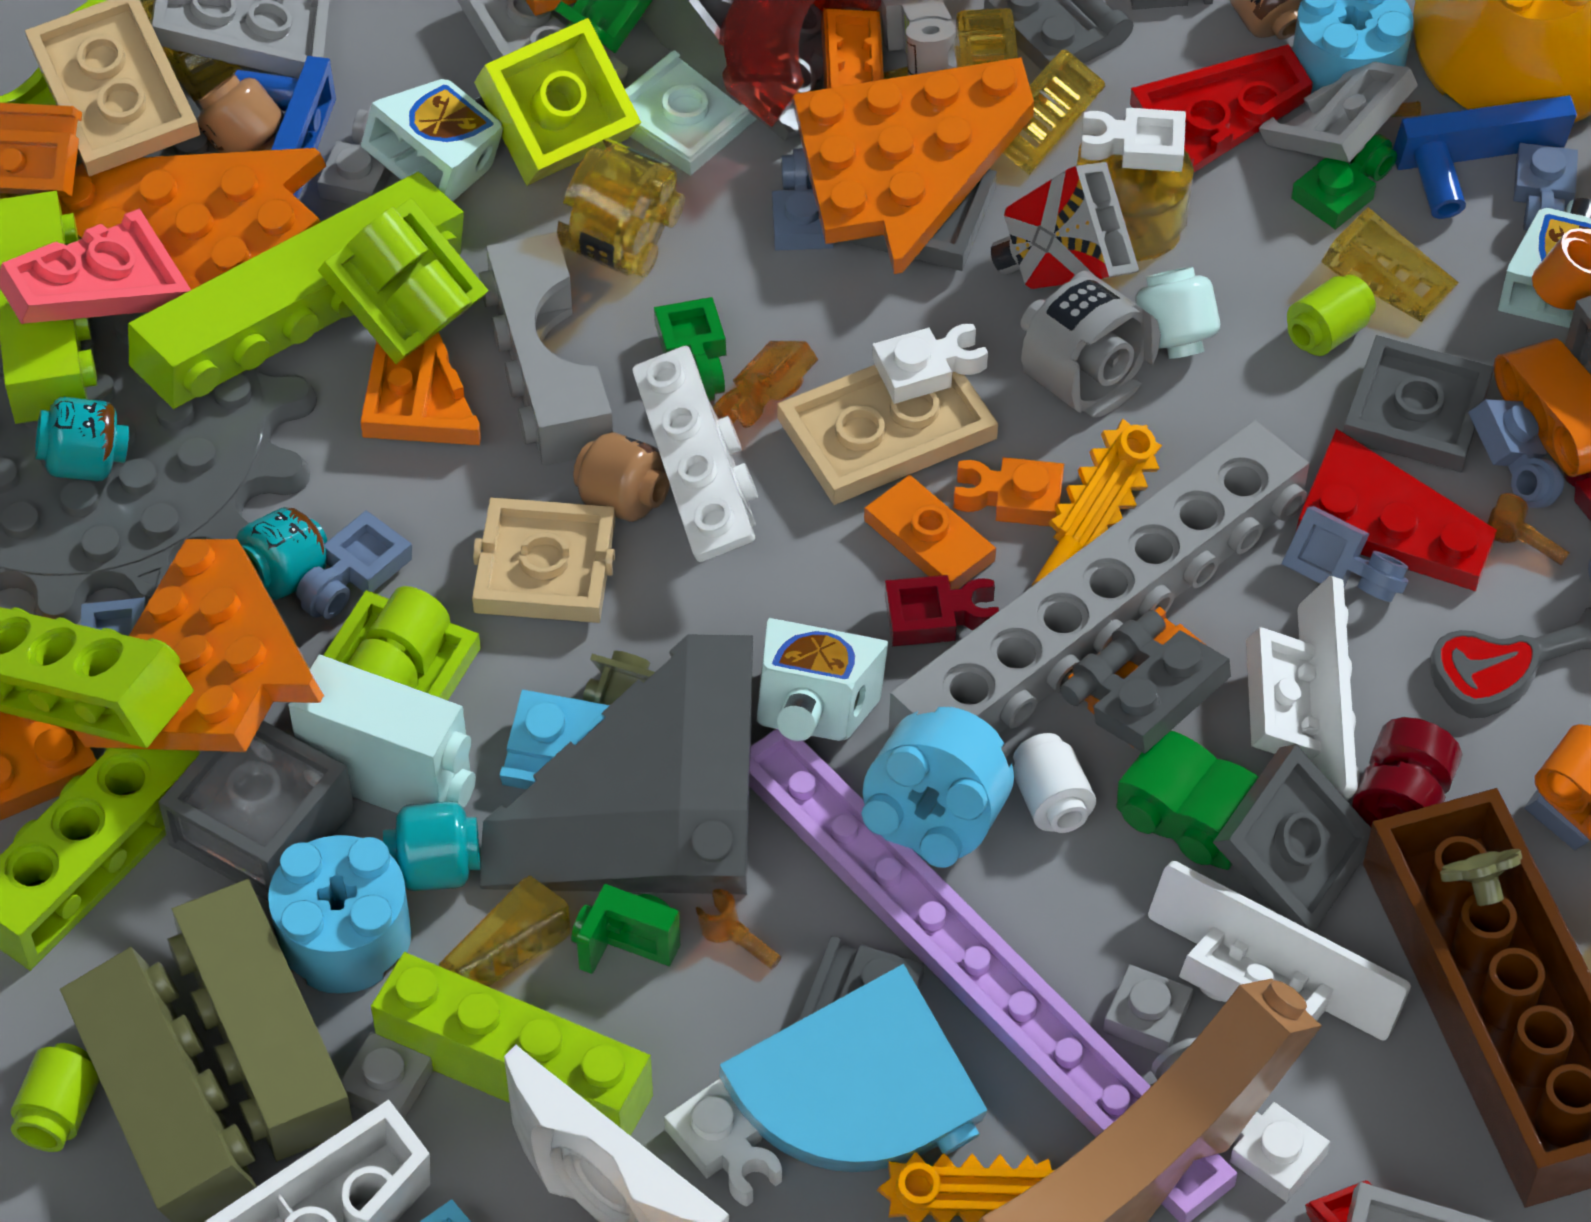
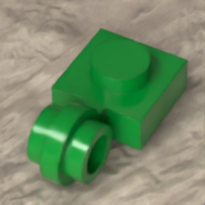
M1382 134L1374 135L1365 144L1362 151L1350 161V165L1345 161L1324 158L1293 183L1291 199L1336 230L1374 199L1376 183L1368 177L1370 176L1374 180L1379 181L1394 166L1397 152L1392 149L1391 140Z
M713 297L654 307L655 327L663 353L682 346H688L693 354L709 401H714L715 394L725 393V380L719 357L726 356V338Z

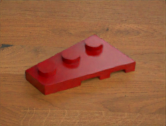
M1286 44L1131 88L1130 105L1132 108L1186 112L1184 155L1188 158L1192 172L1195 173L1260 131L1259 127L1270 118L1274 117L1277 121L1305 103L1303 98L1311 94L1313 82L1290 45ZM1183 170L1179 172L1181 176H1184ZM1169 171L1176 184L1181 182L1172 171Z
M1337 428L1297 524L1298 529L1307 507L1315 506L1369 533V537L1360 555L1371 558L1373 551L1381 552L1408 566L1407 570L1476 591L1497 533V529Z

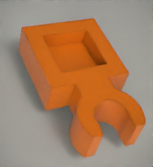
M1003 457L1001 471H994L979 461H959L957 483L973 484L976 487H955L953 508L963 512H975L986 506L997 507L996 521L1051 527L1048 522L1057 517L1054 507L1056 504H1060L1064 463Z

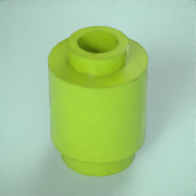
M1355 275L1334 276L1289 307L1287 311V324L1291 340L1298 348L1312 355H1326L1368 325L1370 316L1373 315L1376 309L1373 292L1361 278Z
M57 1043L54 1047H44L36 1051L11 1108V1115L14 1119L11 1125V1132L18 1140L38 1150L58 1152L64 1148L67 1140L76 1137L100 1081L87 1051L69 1043Z

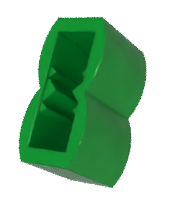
M1171 730L1145 754L1141 752L1119 780L1116 808L1122 813L1125 821L1135 830L1145 834L1154 833L1173 839L1178 844L1182 853L1191 861L1200 865H1212L1220 869L1229 870L1233 864L1215 846L1213 841L1259 777L1240 765L1217 759L1194 740Z

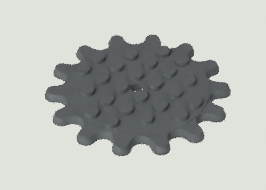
M148 312L90 317L91 339L80 342L82 351L92 350L97 386L86 387L88 400L111 403L117 413V425L129 426L125 463L113 462L109 476L98 482L57 478L47 472L44 460H35L38 421L15 424L5 387L0 345V591L8 588H19L27 591L35 601L34 615L51 619L61 617L74 624H77L81 619V605L85 604L88 597L94 592L104 588L123 590L132 599L145 597L148 604L149 599L154 594L186 539H236L238 531L249 524L242 517V511L245 504L251 498L267 493L291 495L298 493L306 487L310 480L308 464L296 452L280 448L272 444L270 439L273 431L279 425L287 421L306 417L313 412L317 403L313 387L302 377L296 375L267 376L258 372L256 367L252 370H245L219 384L207 395L195 397L173 409L129 366L128 323Z

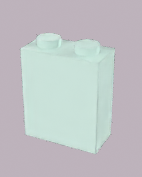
M319 654L310 670L324 697L320 703L290 702L288 704L294 737L347 766L352 797L395 813H398L403 806L409 804L457 802L464 808L472 795L476 776L470 770L469 752L471 737L466 735L463 706Z

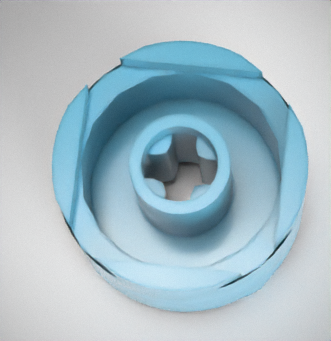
M1302 0L1298 9L1292 50L1313 82L1311 94L1323 86L1335 83L1346 72L1372 62L1406 67L1413 29L1412 11L1406 0Z
M938 707L935 712L917 715V711L901 720L871 764L863 783L864 807L861 814L866 827L873 833L881 835L887 841L913 849L930 865L941 868L953 865L958 858L971 853L981 844L1008 799L1014 783L1012 763L1010 767L1008 766L1004 753L1001 750L1004 742L997 731L978 716L955 707Z
M337 835L319 838L308 843H295L283 852L280 858V865L276 869L270 883L268 901L275 937L290 970L292 969L298 975L305 978L307 985L327 993L357 992L370 988L383 980V973L398 958L400 959L403 952H408L412 931L403 874L395 859L389 854L388 847L383 841L374 837L359 838Z

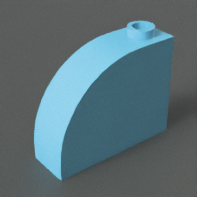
M904 964L721 1063L719 1069V1077L731 1099L742 1115L758 1130L759 1134L767 1142L801 1162L833 1171L867 1172L888 1168V1162L906 1163L914 1153L917 1152L921 1156L937 1146L942 1154H950L980 1135L975 1125L982 1122L987 1113L985 1104Z

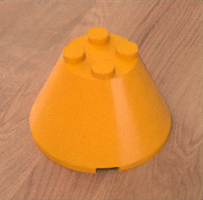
M1415 0L1413 10L1415 49L1426 75L1442 95L1446 93L1467 110L1571 95L1577 113L1574 123L1591 115V0Z

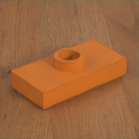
M823 8L821 29L825 89L883 80L880 11Z
M910 474L864 508V521L927 576L948 575L951 590L959 589L995 562L996 547Z

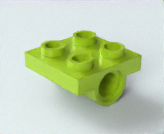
M409 198L396 209L394 207L388 209L353 237L345 247L324 261L318 269V272L395 364H398L476 304L489 291L412 198Z
M402 586L398 587L389 599L365 590L323 656L448 701L481 647L479 633L451 623L447 610L436 598L423 590Z

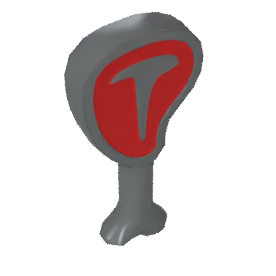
M1591 607L1585 609L1580 620L1574 625L1537 638L1518 635L1512 638L1498 639L1467 630H1458L1439 638L1431 653V675L1435 687L1446 703L1456 713L1465 717L1485 718L1501 712L1517 702L1528 691L1537 670L1543 662L1581 649L1591 650Z

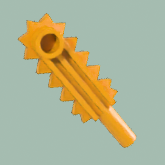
M1122 419L1116 430L1102 431L1101 437L1106 448H1093L1089 451L1095 467H1080L1077 471L1083 485H1069L1066 488L1071 504H1056L1054 507L1057 517L1051 519L1048 524L1056 531L1053 538L1058 543L1035 578L1032 586L1108 530V528L1123 519L1120 509H1134L1137 506L1131 491L1146 490L1148 485L1143 472H1157L1160 469L1154 455L1162 445L1156 442L1153 433L1148 429L1147 425H1130L1126 420Z
M916 1152L906 1164L888 1162L889 1180L879 1186L877 1191L890 1201L888 1218L905 1216L909 1222H922L927 1215H932L936 1222H951L955 1216H960L964 1222H978L981 1217L1008 1203L1055 1170H1052L1049 1159L1035 1164L1029 1155L1025 1157L1016 1169H1012L1001 1154L998 1155L989 1168H984L973 1153H971L961 1167H956L944 1153L933 1166H930Z

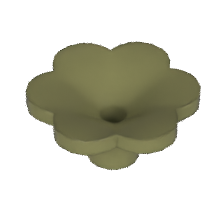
M1510 849L1502 852H1487L1469 857L1466 860L1444 865L1440 872L1441 881L1463 880L1472 883L1478 906L1497 903L1504 899L1499 876L1506 869L1521 864L1520 860L1523 858L1521 850Z

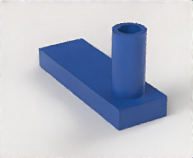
M307 56L299 78L237 70L235 72L240 81L245 78H255L258 80L281 111H286L271 150L318 149L336 101L329 58ZM303 186L293 194L297 199L300 197Z
M1571 95L1405 118L1401 121L1393 146V150L1397 152L1395 162L1397 170L1418 168L1432 216L1437 219L1451 218L1460 214L1466 207L1454 167L1455 162L1517 154L1520 143L1559 148L1565 147L1577 113Z

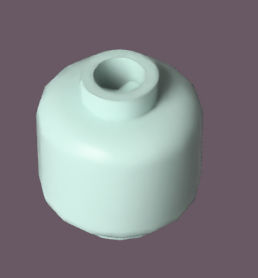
M1185 267L1147 276L1148 286L1141 288L1137 292L1135 302L1139 307L1157 319L1161 334L1159 349L1167 348L1169 359L1204 352L1202 340L1213 337L1220 329V319L1211 281L1207 277L1195 275L1193 267Z

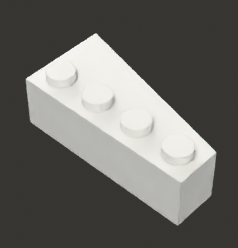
M387 1100L205 1222H397L430 1186V1153L390 1100Z

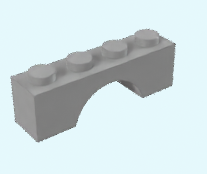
M557 232L486 246L488 271L479 272V280L489 290L483 297L485 307L496 306L498 316L491 318L498 352L509 351L512 361L505 362V373L511 397L522 396L525 407L518 408L523 440L525 444L536 443L542 466L575 460L587 443L595 441L601 435L613 432L611 408L598 366L581 365L564 360L553 354L542 343L553 327L573 315L570 275Z

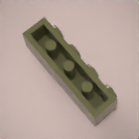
M249 878L171 908L178 934L167 938L170 951L180 975L185 976L193 973L200 989L192 991L191 997L203 1028L206 1031L217 1026L224 1043L216 1046L215 1052L227 1083L231 1086L241 1082L248 1099L240 1102L239 1106L252 1140L256 1142L266 1138L277 1162L322 1144L351 1125L353 1119L348 1095Z
M129 947L60 988V992L157 1209L171 1222H205L256 1188L257 1186L247 1165L256 1160L254 1152L236 1124L229 1127L221 1110L230 1105L229 1099L214 1073L210 1069L203 1072L196 1055L204 1051L203 1043L185 1015L177 1016L171 1002L180 997L179 992L164 966L160 962L149 966L132 947Z

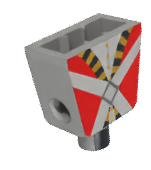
M1107 162L1071 167L1007 206L1004 218L1010 236L997 240L991 245V258L996 269L1003 275L1020 270L1024 284L1029 289L1064 285L1081 271H1089L1099 279L1122 276L1139 271Z

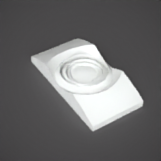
M517 1045L504 1056L512 1124L525 1155L549 1193L575 1199L599 1222H729V1214Z

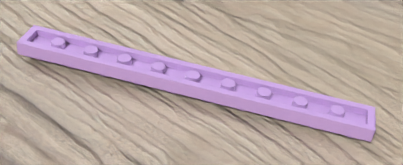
M775 729L751 746L750 787L1095 1137L1117 1120L1151 1087L913 849L887 841L881 835L870 831L862 819L863 799L803 740H790L782 735L779 729ZM1219 1154L1194 1160L1162 1202V1205L1179 1222H1190L1235 1186L1238 1173Z

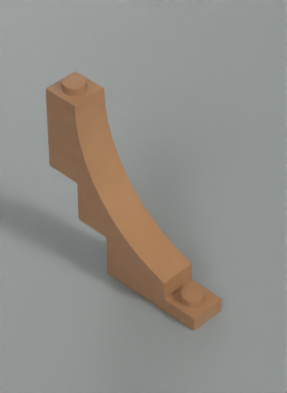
M1271 978L1239 985L1193 1043L1117 1120L1055 1171L1008 1203L981 1217L978 1222H1148L1194 1160L1226 1152L1322 1025L1305 1010L1307 1003L1295 989L1281 981Z

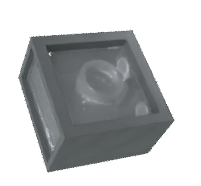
M264 720L246 752L202 751L159 801L170 846L235 883L249 878L255 894L267 901L270 883L276 869L280 865V858L283 852L295 843H308L319 838L333 836L355 810L346 765Z

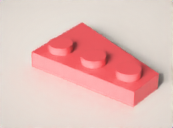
M140 208L124 214L121 224L108 229L102 224L86 229L82 239L68 245L53 242L5 261L0 268V289L21 324L150 312L191 290Z

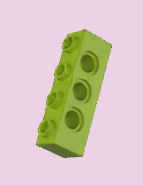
M0 607V712L148 748L194 691L179 667L180 658L177 653L166 643L158 639L150 638L144 640L122 635L110 628H102L100 630L74 624L61 617L51 619L29 614L17 607L11 609Z
M106 748L104 754L83 775L73 777L64 786L59 798L37 820H30L24 824L17 832L13 843L0 855V950L31 971L166 836L159 801L201 752L191 750ZM129 791H136L129 795H122L123 793ZM92 835L84 840H76L81 836ZM46 880L40 885L29 886L33 882Z

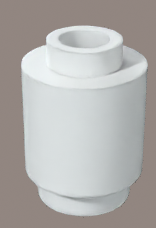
M1052 733L1038 734L1021 743L1013 756L1015 762L1013 767L1014 778L1035 825L1041 830L1058 833L1070 832L1082 826L1095 808L1096 797L1072 746L1063 742L1058 735Z

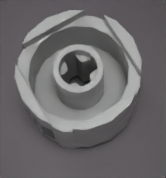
M1081 271L1070 282L1062 285L1046 301L1042 299L1037 300L1024 312L1021 319V328L1026 332L1021 355L1023 371L1080 414L1081 411H1084L1091 417H1102L1118 409L1141 386L1142 383L1134 378V376L1140 370L1143 361L1145 360L1153 366L1158 355L1161 337L1158 321L1091 272Z

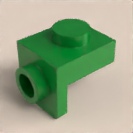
M577 0L572 8L563 1H560L554 10L569 21L566 27L589 18L602 45L616 53L652 0Z
M604 884L593 906L585 904L579 911L573 925L571 941L577 944L579 970L593 974L608 944L670 967L681 946L679 910L671 908L665 901L654 895H635Z

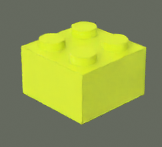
M589 18L485 64L474 81L488 111L501 121L503 127L501 137L526 186L627 140L641 124V120Z

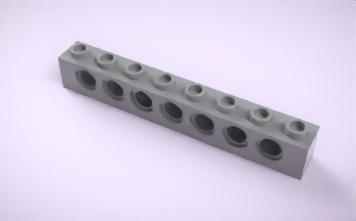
M1256 419L890 692L889 730L893 732L901 720L918 711L917 715L935 712L938 707H955L968 711L987 722L998 734L1008 726L1012 729L1020 726L1031 716L1038 703L1054 691L1061 693L1060 687L1068 681V676L1073 673V667L1088 654L1097 655L1112 642V633L1127 620L1137 621L1148 610L1154 611L1159 606L1167 612L1175 598L1191 586L1193 588L1203 586L1213 576L1218 565L1235 552L1243 554L1251 549L1260 538L1262 532L1278 519L1286 521L1294 516L1302 507L1307 496L1305 485L1309 462ZM1011 666H1015V667H1020V668H1019V669H1014V668H1010V667H1011ZM960 702H973V703H976V704H969V705H968V704H963V703H960Z

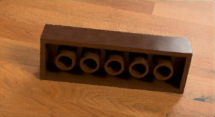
M1498 788L1373 821L1363 866L1524 1208L1591 1189V973ZM1510 849L1521 850L1523 857L1520 860L1521 864L1506 869L1499 876L1504 899L1497 903L1478 906L1472 883L1463 880L1441 881L1440 872L1444 865L1466 860L1469 857L1487 852H1502Z

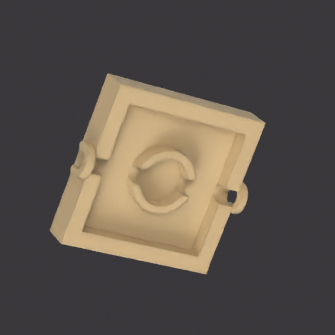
M490 497L483 539L476 538L474 543V565H478L472 597L474 613L600 623L607 575H613V560L615 561V549H611L615 528L614 507Z

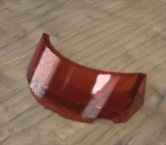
M734 0L723 19L718 44L724 46L727 66L721 75L726 91L769 126L773 127L787 112L793 103V98L804 84L799 63V38L804 18L810 6L814 4L822 12L823 8L845 10L849 7L863 9L862 11H879L881 9V0Z

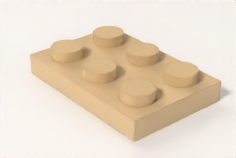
M106 0L25 30L29 46L56 105L74 106L82 112V120L77 123L76 137L79 138L78 154L89 177L200 135L197 120L140 0Z
M875 365L777 403V419L833 505L997 439L998 422L966 376L956 372H952L951 388L896 404L893 403Z

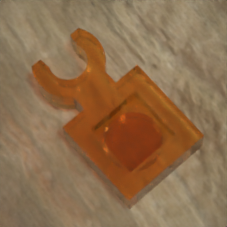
M769 341L733 379L737 387L724 394L715 403L713 410L719 419L729 416L732 424L738 419L744 428H749L762 416L765 410L764 406L770 400H782L794 394L804 382L803 376L819 359L806 341Z

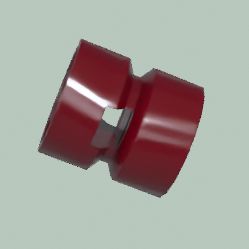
M1409 717L1391 719L1382 726L1371 753L1370 766L1363 773L1353 798L1352 807L1372 827L1373 821L1445 802V794L1451 788L1463 755L1459 743L1449 732L1434 723Z

